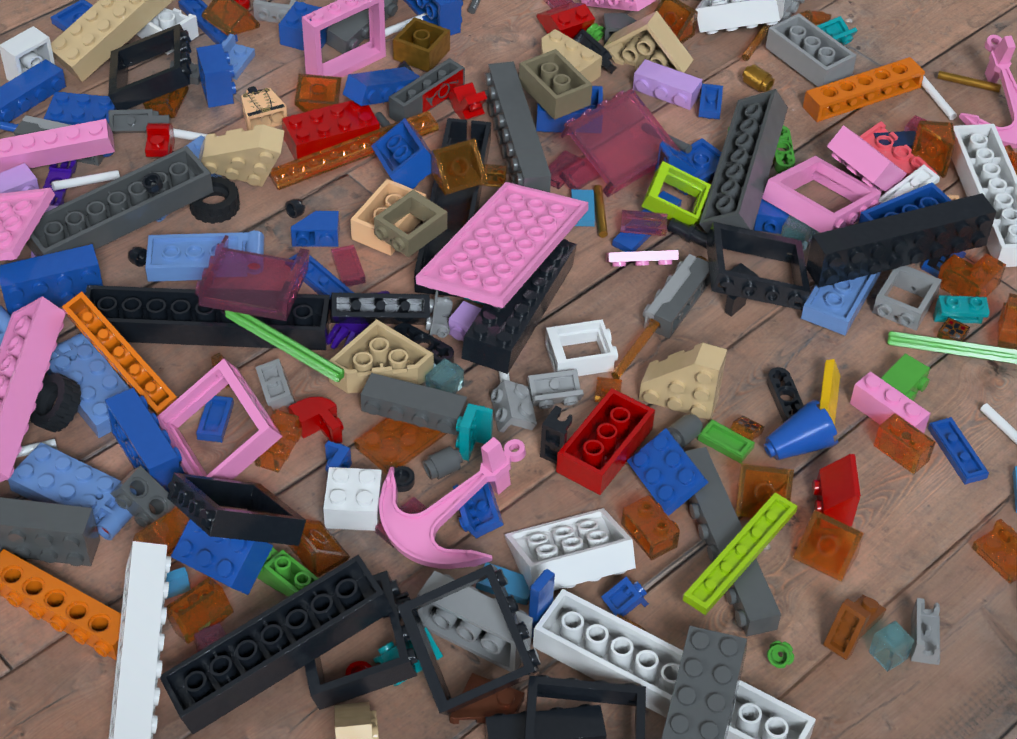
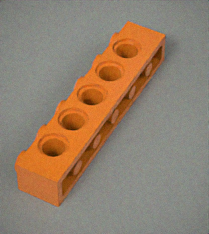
M911 57L807 90L803 108L816 122H820L921 88L925 71Z
M82 291L62 306L67 317L130 388H134L139 396H144L149 409L156 416L178 399Z
M3 549L0 552V596L6 598L12 606L16 608L20 606L27 610L35 619L47 621L56 631H64L70 634L79 644L84 645L86 643L93 647L99 655L103 657L109 656L114 660L117 659L121 613Z

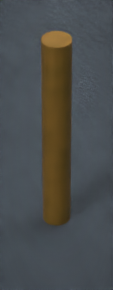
M939 71L937 79L998 93L1001 89V84Z
M595 185L593 189L599 237L605 238L608 232L603 189L601 185Z

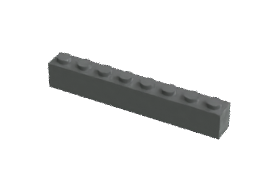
M706 447L685 451L709 482L688 499V502L690 504L691 517L696 519L698 523L699 536L707 544L708 557L710 561H714L743 528ZM755 559L726 592L728 603L730 605L733 604L737 625L743 628L746 637L777 630L781 617L780 610L758 561Z

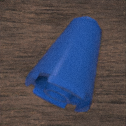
M813 399L766 437L764 449L770 458L774 457L776 460H781L831 448L838 444V440L833 438V436L837 435L834 423L825 408L820 410L816 406L820 403L818 400Z

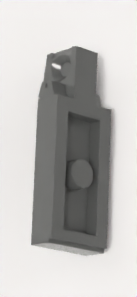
M153 109L108 110L109 126L112 133H147L146 127L148 123H171L169 115H159V111H153Z

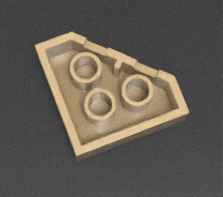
M658 11L613 33L603 46L610 52L615 63L620 65L626 63L635 66V70L646 59L685 73L694 60Z
M556 29L541 38V54L554 49L558 50L590 83L601 76V55Z
M261 124L255 125L253 130L244 131L243 128L226 131V135L217 136L215 133L208 134L201 145L199 160L211 174L215 173L231 180H240L253 186L262 187L281 154L284 130Z
M377 319L329 360L344 369L345 374L340 382H335L330 378L329 382L346 393L362 392L371 373L422 385L434 374V353Z
M700 343L695 345L694 349L685 352L682 350L669 355L666 360L650 362L641 382L639 400L674 411L694 414L698 418L711 420L719 400L727 349Z
M369 702L334 705L336 739H379L376 710L370 711Z

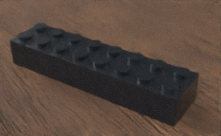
M981 193L812 235L806 269L819 288L960 253L973 248H980L987 245L996 210L984 194Z
M563 239L504 308L494 307L485 303L464 335L461 359L508 374L573 267L577 244Z
M358 554L161 674L160 680L181 720L190 732L195 734L393 610L381 587Z

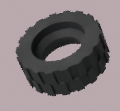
M212 176L213 193L190 203L189 206L191 214L197 220L215 224L228 221L231 217L235 216L240 209L238 188L233 181L231 182L229 179L219 176ZM210 196L225 197L223 202L217 204L203 202L205 198Z
M51 373L42 381L43 388L38 393L35 401L36 408L30 416V421L38 427L56 433V431L59 432L66 428L70 421L74 419V415L77 413L81 402L80 385L77 384L78 382L59 373Z

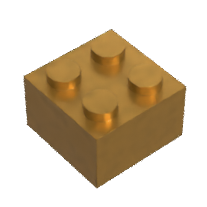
M416 17L393 39V59L399 62L405 60L408 65L426 72L432 70L450 51V30Z

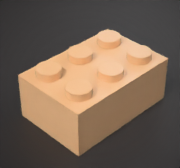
M386 179L351 218L352 240L391 256L396 250L385 241L377 238L374 233V217L414 189ZM415 190L416 192H418V193L421 194L422 196L426 197V194ZM409 213L396 222L394 226L406 234H410L421 220Z

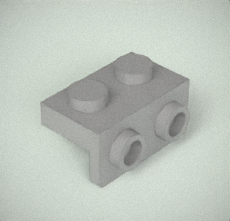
M577 369L529 375L527 377L533 407L539 406V409L551 408L557 403H563L564 406L575 405L584 395L583 390L580 389Z
M503 379L491 394L498 431L504 433L510 425L533 430L537 425L529 387Z

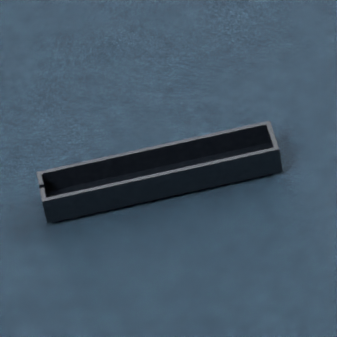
M447 119L438 160L440 166L436 170L430 201L448 212L447 229L419 249L414 271V288L416 293L435 294V289L417 285L416 275L478 212L484 181V167L486 170L485 164H487L491 144V122L472 120L471 140H467V120ZM438 290V295L460 297Z

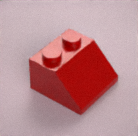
M571 2L538 13L536 16L547 34L556 29L571 39L582 28L587 31L595 22V17L587 5L583 3Z
M849 454L819 469L817 480L812 482V494L817 495L814 513L815 516H819L820 527L852 528L861 496L855 454Z

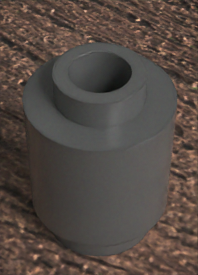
M689 414L683 415L667 429L681 447L684 448L700 435L703 425L696 415Z
M448 446L427 456V459L422 463L427 476L431 480L435 478L439 480L460 470V463L463 462V459L457 448L453 449L451 446Z

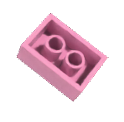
M844 125L827 145L833 151L831 154L833 158L844 164L848 170L879 192L883 190L885 192L889 191L901 182L907 174Z

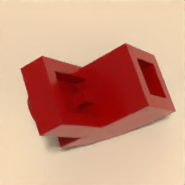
M472 82L455 87L448 94L452 107L460 119L468 120L485 114L482 106L487 100L485 91L477 93Z
M148 123L146 127V157H164L173 153L175 138L172 124Z
M308 397L288 406L290 423L303 439L321 430L329 441L334 443L343 442L342 431L344 427L341 420L337 417V405L333 401L324 397Z

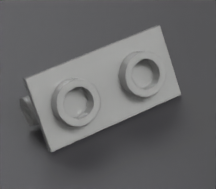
M438 290L435 292L434 299H430V313L432 315L426 323L425 330L430 331L429 335L431 336L434 334L444 338L450 333L449 318L453 302L447 296L438 297Z

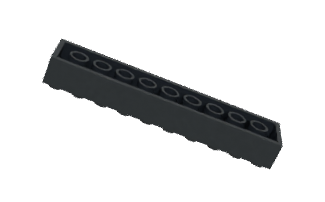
M87 285L85 292L87 298L127 342L277 348L226 318V308L230 305H235L310 350H327L330 327V295Z

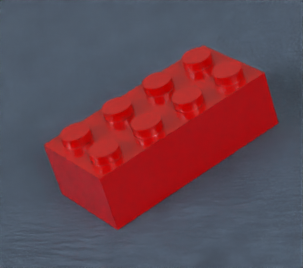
M352 100L282 118L283 139L297 165L369 147L380 139V123L370 106H360Z
M611 388L558 452L556 472L601 495L626 464L627 460L653 430L655 409Z

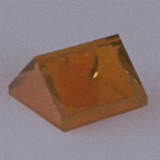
M213 0L202 13V17L228 36L260 27L259 22L253 15L234 0Z
M660 0L654 12L658 11L679 41L684 43L693 37L696 30L698 11L679 0Z
M299 74L295 105L301 111L308 112L339 104L342 77Z
M921 120L918 123L911 153L915 157H921L942 178L947 175L955 147L953 123Z
M475 138L432 150V176L444 195L488 182Z
M741 463L736 490V515L753 518L775 492L791 501L794 469Z
M814 510L793 559L842 582L858 556L864 532L820 511Z
M306 519L299 546L288 545L303 565L316 577H320L350 558L349 554L321 521Z

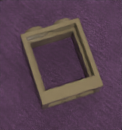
M412 190L374 217V233L378 239L385 241L396 251L403 253L409 258L447 229L448 212L415 190ZM409 213L424 222L410 234H406L394 226L396 222Z

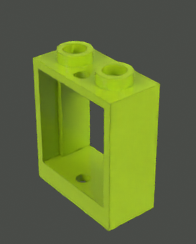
M662 161L652 178L641 207L670 221L672 218H675L689 226L695 223L699 224L703 213L701 210L703 206L705 207L711 184ZM664 182L696 197L691 212L658 197Z

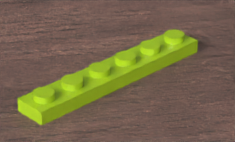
M775 492L684 593L683 601L706 615L792 518L798 506Z

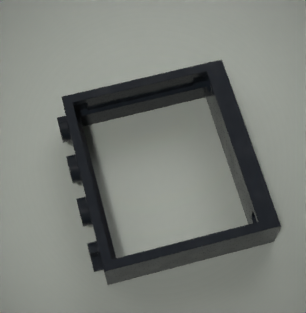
M180 24L111 51L108 96L117 110L130 109L190 85V74H192L190 64H192L190 53L192 51L189 42H191L188 31L183 30ZM174 49L173 67L128 84V67Z
M718 222L712 223L706 238L711 291L803 310V306L810 294V287L801 240ZM723 249L788 262L791 265L793 284L725 270Z
M180 473L173 474L172 481L168 484L170 489L167 499L210 537L299 546L306 519L263 485ZM220 506L247 509L248 511L221 508Z
M492 564L398 606L440 714L448 715L529 679V675L535 676L540 674L538 665L541 664L538 658L539 655L535 648L530 649L527 638H530L527 626L524 621L519 622L516 612L519 611L518 604L513 595L508 596L505 585L508 584L507 578L504 576L502 569L498 570ZM488 578L524 666L452 698L417 610Z
M387 570L375 574L373 577L381 587L393 610L389 613L399 658L325 683L320 656L306 664L305 671L310 695L319 710L417 676L414 663L418 662V657L414 647L410 648L409 641L411 639L398 609V606L403 604V602H399L397 596L402 595L397 579L392 580Z
M529 675L524 739H534L537 697L635 706L634 739H645L646 686H637L633 683L615 684L603 680L594 682L583 681L577 678L562 679L551 678L547 675Z

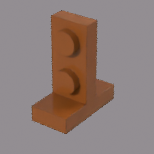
M862 595L855 602L847 598L842 603L823 645L847 660L852 655L859 639L884 616L886 608L879 605L876 600Z

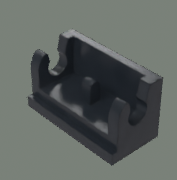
M558 406L553 408L542 423L540 457L554 464H557L558 452L567 442V430L572 424V415H569L565 421L558 420L562 412V408Z

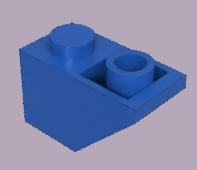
M314 211L291 226L292 247H338L340 231L339 211Z

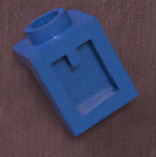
M326 442L325 452L326 459L328 460L325 468L326 472L329 471V467L350 468L352 465L350 448L341 443Z
M627 576L601 596L614 615L619 618H623L640 603L644 607L649 604L644 598L648 594L638 581L633 584Z

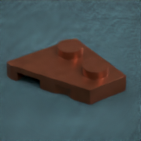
M472 673L462 694L492 680ZM511 687L506 688L451 713L450 723L459 724V720H477V723H485V717L494 714H517L524 701L525 693Z

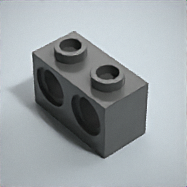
M141 465L129 472L110 493L115 498L116 503L121 508L127 509L134 516L136 523L148 531L158 526L175 507L167 499L168 492ZM130 486L135 488L137 495L132 494ZM149 504L155 508V514L150 511Z

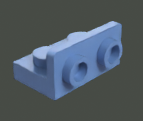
M230 34L222 42L224 52L228 51L230 64L228 65L232 64L235 77L232 79L237 80L255 57V49L236 44L235 35Z

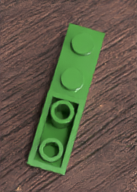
M273 547L257 577L286 596H291L319 579L283 549L278 552Z

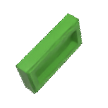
M712 419L698 436V441L739 463L744 461L755 445L754 441Z

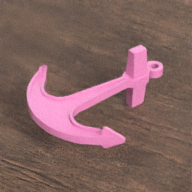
M990 35L984 44L986 50L991 52L985 75L988 82L997 83L999 78L1001 79L1012 118V124L1009 126L995 127L1004 147L1017 149V84L1009 69L1012 64L1010 60L1016 46L1012 36H1004L1002 39L998 35ZM960 113L959 118L965 125L990 124L980 119L977 115Z
M493 437L481 447L483 463H481L480 471L429 508L416 514H408L398 508V489L394 467H390L381 490L379 513L384 531L392 545L408 559L418 564L438 569L475 567L492 561V555L473 550L445 549L435 542V536L439 528L487 482H490L493 491L498 495L511 485L509 473L511 462L521 461L525 457L524 443L518 439L510 440L505 444L503 451L501 443Z

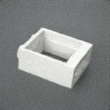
M603 319L546 328L545 346L554 372L577 369L578 376L614 371V362L618 360L617 348L611 344V332L609 328L606 329ZM597 341L601 354L566 359L562 346Z

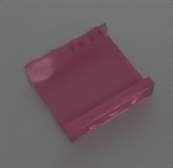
M632 88L626 92H618L610 101L607 99L602 101L594 110L591 108L586 110L578 119L571 118L564 124L565 129L560 135L563 138L569 134L607 183L603 189L607 197L655 170L658 162L659 145L662 141L676 150H680Z
M225 235L221 244L218 243L216 246L215 256L210 257L209 267L204 269L202 280L197 282L195 294L199 296V306L286 321L308 272L309 250L300 248L295 260L228 248L229 236Z

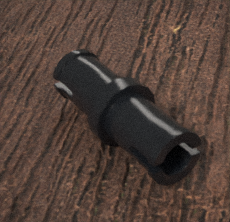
M675 218L671 219L667 231L685 238L686 242L690 243L692 241L707 249V233L698 230L697 226L693 224L689 226Z

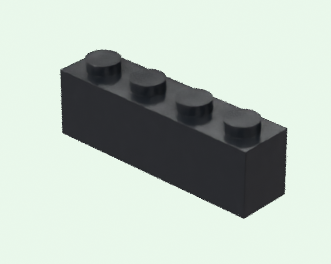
M332 293L330 299V323L372 324L377 319L384 324L408 323L426 325L430 319V294Z
M583 704L573 708L563 709L562 707H554L550 710L536 711L534 739H606L607 737L601 705ZM526 711L508 715L498 713L485 717L486 739H524Z

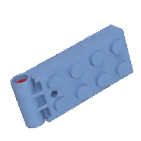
M254 230L240 233L148 235L145 267L148 282L247 279V275L252 277L260 276L264 269V234Z
M881 272L819 288L816 285L803 306L801 319L846 336Z
M79 333L57 344L56 349L51 355L50 367L46 373L48 375L59 373L78 382L77 384L80 385L81 402L77 412L96 436L101 438L112 432L105 399L130 388L82 333Z
M42 442L18 465L12 476L8 479L11 491L31 501L92 508L98 534L107 540H112L133 517L127 509L121 508L110 494L121 482L120 480ZM130 488L132 494L137 495L136 490Z

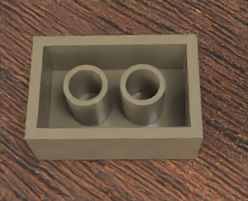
M554 49L520 62L519 79L522 87L554 120L591 105L592 84L558 50Z

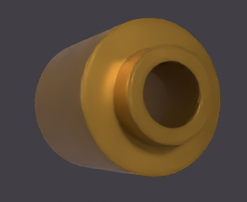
M755 64L747 66L742 74L743 82L758 92L770 91L775 81L770 73Z

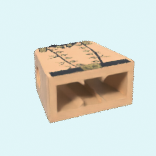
M254 86L249 87L246 93L241 96L247 131L253 130L255 125L263 124L270 127L282 125V118L287 117L286 105L271 88L258 90Z

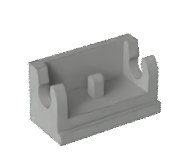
M278 358L255 368L268 406L272 407L276 415L281 416L280 407H288L296 402L287 375Z
M916 599L911 614V661L935 665L940 664L939 603H935L933 609H925V599Z

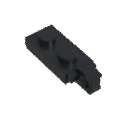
M582 28L573 40L601 55V69L604 67L612 74L617 67L610 61L612 58L610 52Z

